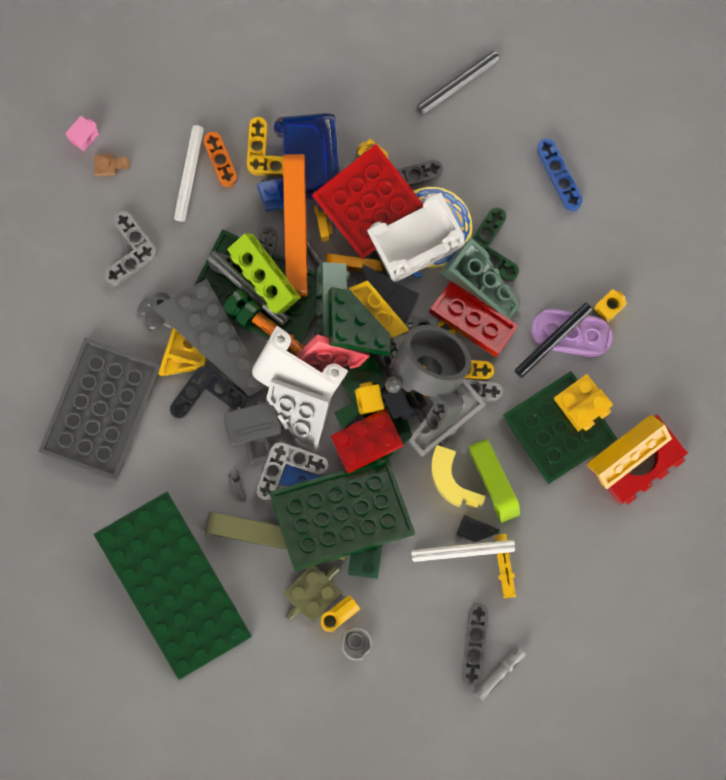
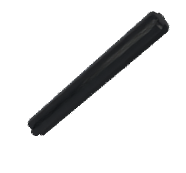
M584 303L515 369V373L520 378H523L592 312L593 308L588 303Z

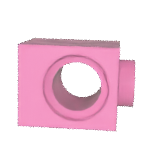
M80 116L66 132V136L70 142L85 152L99 135V132L96 128L97 124L93 120Z

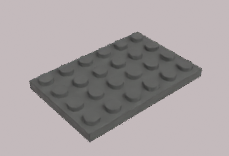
M84 337L38 452L117 481L158 378L161 365Z

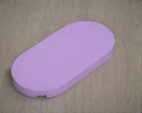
M547 309L539 313L534 318L531 326V334L536 344L540 346L574 312ZM588 315L552 351L585 357H598L604 354L611 346L613 333L607 322L602 318Z

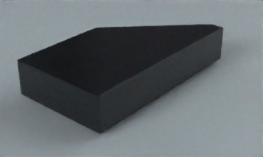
M364 264L362 270L365 280H368L382 298L387 301L397 283Z
M464 515L456 535L476 543L499 533L500 529Z

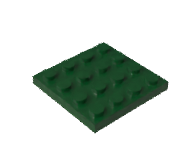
M572 371L502 415L548 485L617 440L604 418L601 419L600 416L594 420L595 425L587 431L582 429L578 432L554 401V397L578 381Z

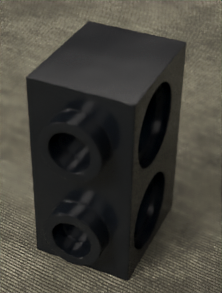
M401 388L397 393H389L383 396L393 419L402 417L404 420L423 412L421 408L428 405L423 394L415 390L406 392Z

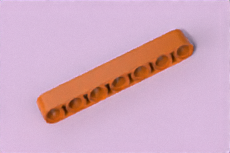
M284 154L286 278L300 297H308L305 155Z

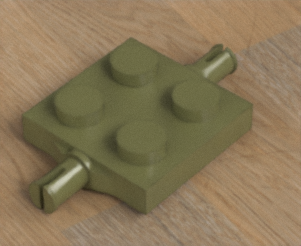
M335 564L326 573L320 571L315 565L308 567L286 589L283 594L291 601L293 608L284 616L286 618L289 617L288 620L290 622L298 613H301L314 623L341 595L342 592L335 586L332 580L340 571L337 568L332 573L337 567Z

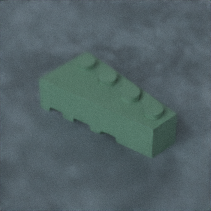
M322 262L317 268L316 296L320 297V300H317L315 315L319 316V319L314 328V335L329 338L328 290L331 287L347 290L349 271H347L346 264Z

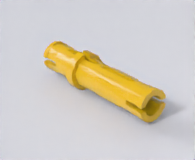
M507 534L493 536L495 542L507 540ZM509 552L497 553L500 572L498 579L501 580L503 599L516 597L513 581L515 574L512 573Z

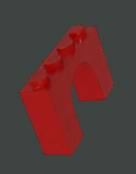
M658 414L654 416L660 422L665 424ZM667 426L666 428L672 439L654 452L655 462L651 471L641 476L627 473L608 488V491L619 505L624 502L628 505L637 498L635 494L638 491L642 490L644 493L653 486L651 481L655 478L661 480L669 474L667 469L673 465L677 468L686 461L684 456L688 452Z

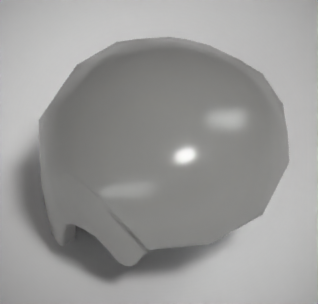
M350 627L341 636L340 648L343 654L351 660H362L371 651V637L361 627Z

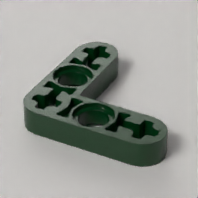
M493 208L489 211L472 239L484 248L489 256L497 258L498 264L494 266L495 268L497 267L498 269L501 262H504L503 267L505 269L513 268L514 275L510 274L507 276L506 270L503 268L499 271V275L504 281L512 282L518 276V266L489 247L506 220V213L503 209ZM498 213L501 215V221L497 220L494 227L489 225L493 221L492 214L496 216ZM483 229L491 231L492 236L489 239L481 237L480 232Z

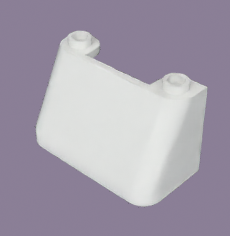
M441 193L429 195L425 198L423 208L388 226L386 223L376 222L367 230L388 275L394 282L451 255L465 245L464 234Z
M277 326L253 366L252 374L254 378L269 387L270 381L275 378L331 398L348 370L337 364L328 365L322 373L286 351L291 343V338L286 331Z

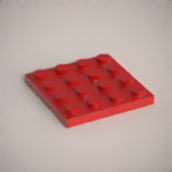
M376 143L311 194L362 259L376 249L367 232L371 225L381 222L386 223L388 226L423 208V203Z

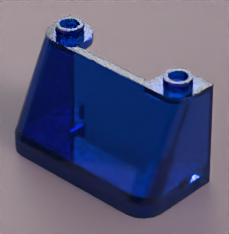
M332 113L279 117L274 123V132L278 137L283 138L284 154L305 155L306 200H315L311 194L340 172L335 115ZM282 176L278 181L277 187L280 192V198L284 199V179Z

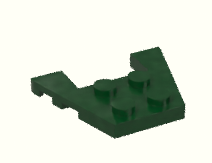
M371 353L370 357L359 367L351 369L350 366L343 367L348 372L341 384L352 403L334 412L342 429L349 427V424L360 415L355 390L360 388V384L372 382L373 385L379 384L380 392L386 388V378Z

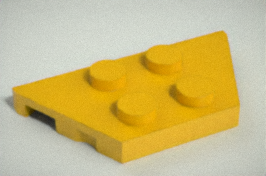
M173 328L158 375L168 376L196 371L199 367L205 366L207 358Z

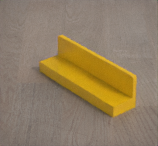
M649 415L588 462L587 466L597 475L602 486L608 489L672 438L665 424L654 416Z

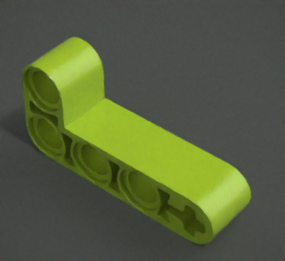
M485 438L469 445V453L493 501L494 510L500 523L520 516V506L517 497L489 440Z

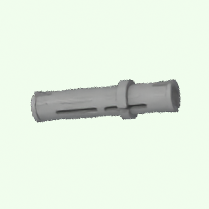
M516 646L505 659L500 661L501 664L473 693L484 701L510 672L513 673L515 671L514 668L527 655Z

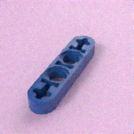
M551 139L541 140L537 147V153L564 207L569 211L578 210L583 199L556 144ZM544 145L551 147L549 151L551 158L549 159L548 152L546 150L542 151ZM553 161L558 162L561 165L560 170L553 171L550 168V163ZM561 179H566L569 181L570 186L568 188H561L558 182ZM569 191H571V197L577 199L576 205L568 203L570 200Z

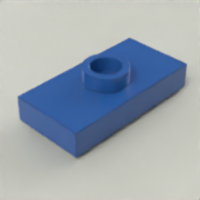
M286 464L279 483L291 486L322 476Z

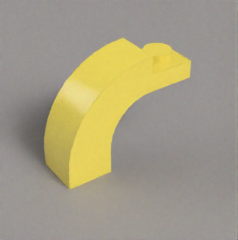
M436 445L431 462V475L434 485L441 496L459 508L462 500H465V504L477 508L478 505L482 506L486 496L463 489L453 479L451 468L456 451Z

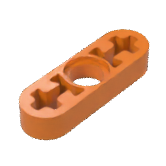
M209 132L204 137V144L219 182L226 188L233 187L237 182V175L223 140L217 132ZM211 138L217 140L216 145L218 150L216 151L214 150L213 145L210 143ZM218 155H224L226 161L224 164H217L215 158ZM223 169H227L228 175L232 176L231 181L227 182L224 179Z

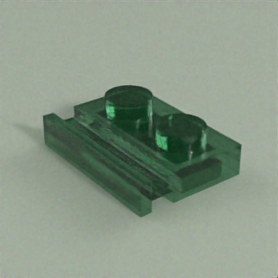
M382 545L351 554L348 575L378 579Z

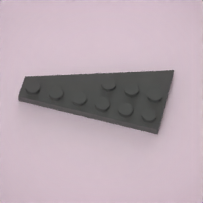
M207 279L152 308L248 397L267 387L254 378L252 374L254 362Z

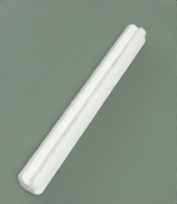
M199 125L192 126L174 219L180 222L186 220L204 128Z
M514 540L418 549L412 550L411 555L412 560L416 562L515 551Z

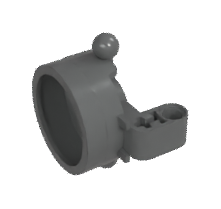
M431 325L417 326L408 333L391 337V353L388 356L380 355V362L384 368L394 367V377H389L386 380V389L390 393H397L402 387L406 392L415 390L428 396L433 402V406L426 416L427 425L431 430H438L452 425L463 408L460 397L464 393L460 390L459 386L471 368V357L466 346L451 332ZM423 366H426L427 368L431 369L433 372L427 370V369L424 368Z

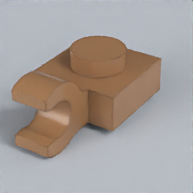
M115 154L94 155L95 176L116 175V169H130V161L127 157L116 159Z

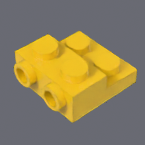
M588 374L554 397V401L578 432L582 429L587 431L595 425V419L599 416L603 419L612 412L610 410L613 406L612 402L602 389L599 390Z

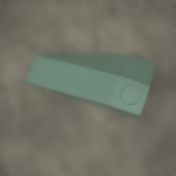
M470 238L460 250L453 254L440 271V274L448 281L454 282L508 319H511L520 306L509 286L503 282L499 275V270L493 266L487 251Z

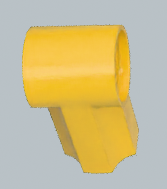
M348 595L331 610L322 615L320 620L322 629L326 632H334L360 610L359 606ZM333 617L336 621L335 626H325L324 619Z

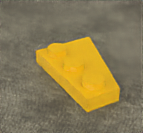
M368 280L349 288L390 333V338L410 331Z

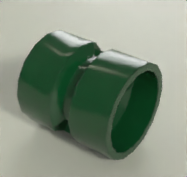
M238 289L228 298L223 309L231 316L236 315V320L244 327H247L252 323L255 315L262 310V307L254 300L249 301V296L243 290Z

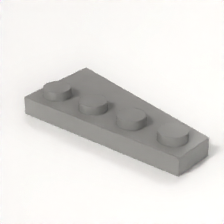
M465 378L459 386L460 390L464 393L460 397L463 408L454 423L438 430H431L425 419L410 438L409 443L421 457L486 406L485 402Z

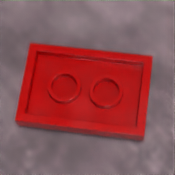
M386 408L330 435L348 474L404 446Z

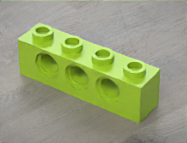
M244 233L227 249L231 254L230 258L237 265L239 264L243 270L242 274L247 280H251L255 286L256 293L266 300V305L271 312L275 314L284 313L301 298L254 234ZM250 254L253 256V261L251 264L248 261V257ZM262 270L265 272V278L263 280L260 276ZM274 286L277 288L276 296L272 292Z

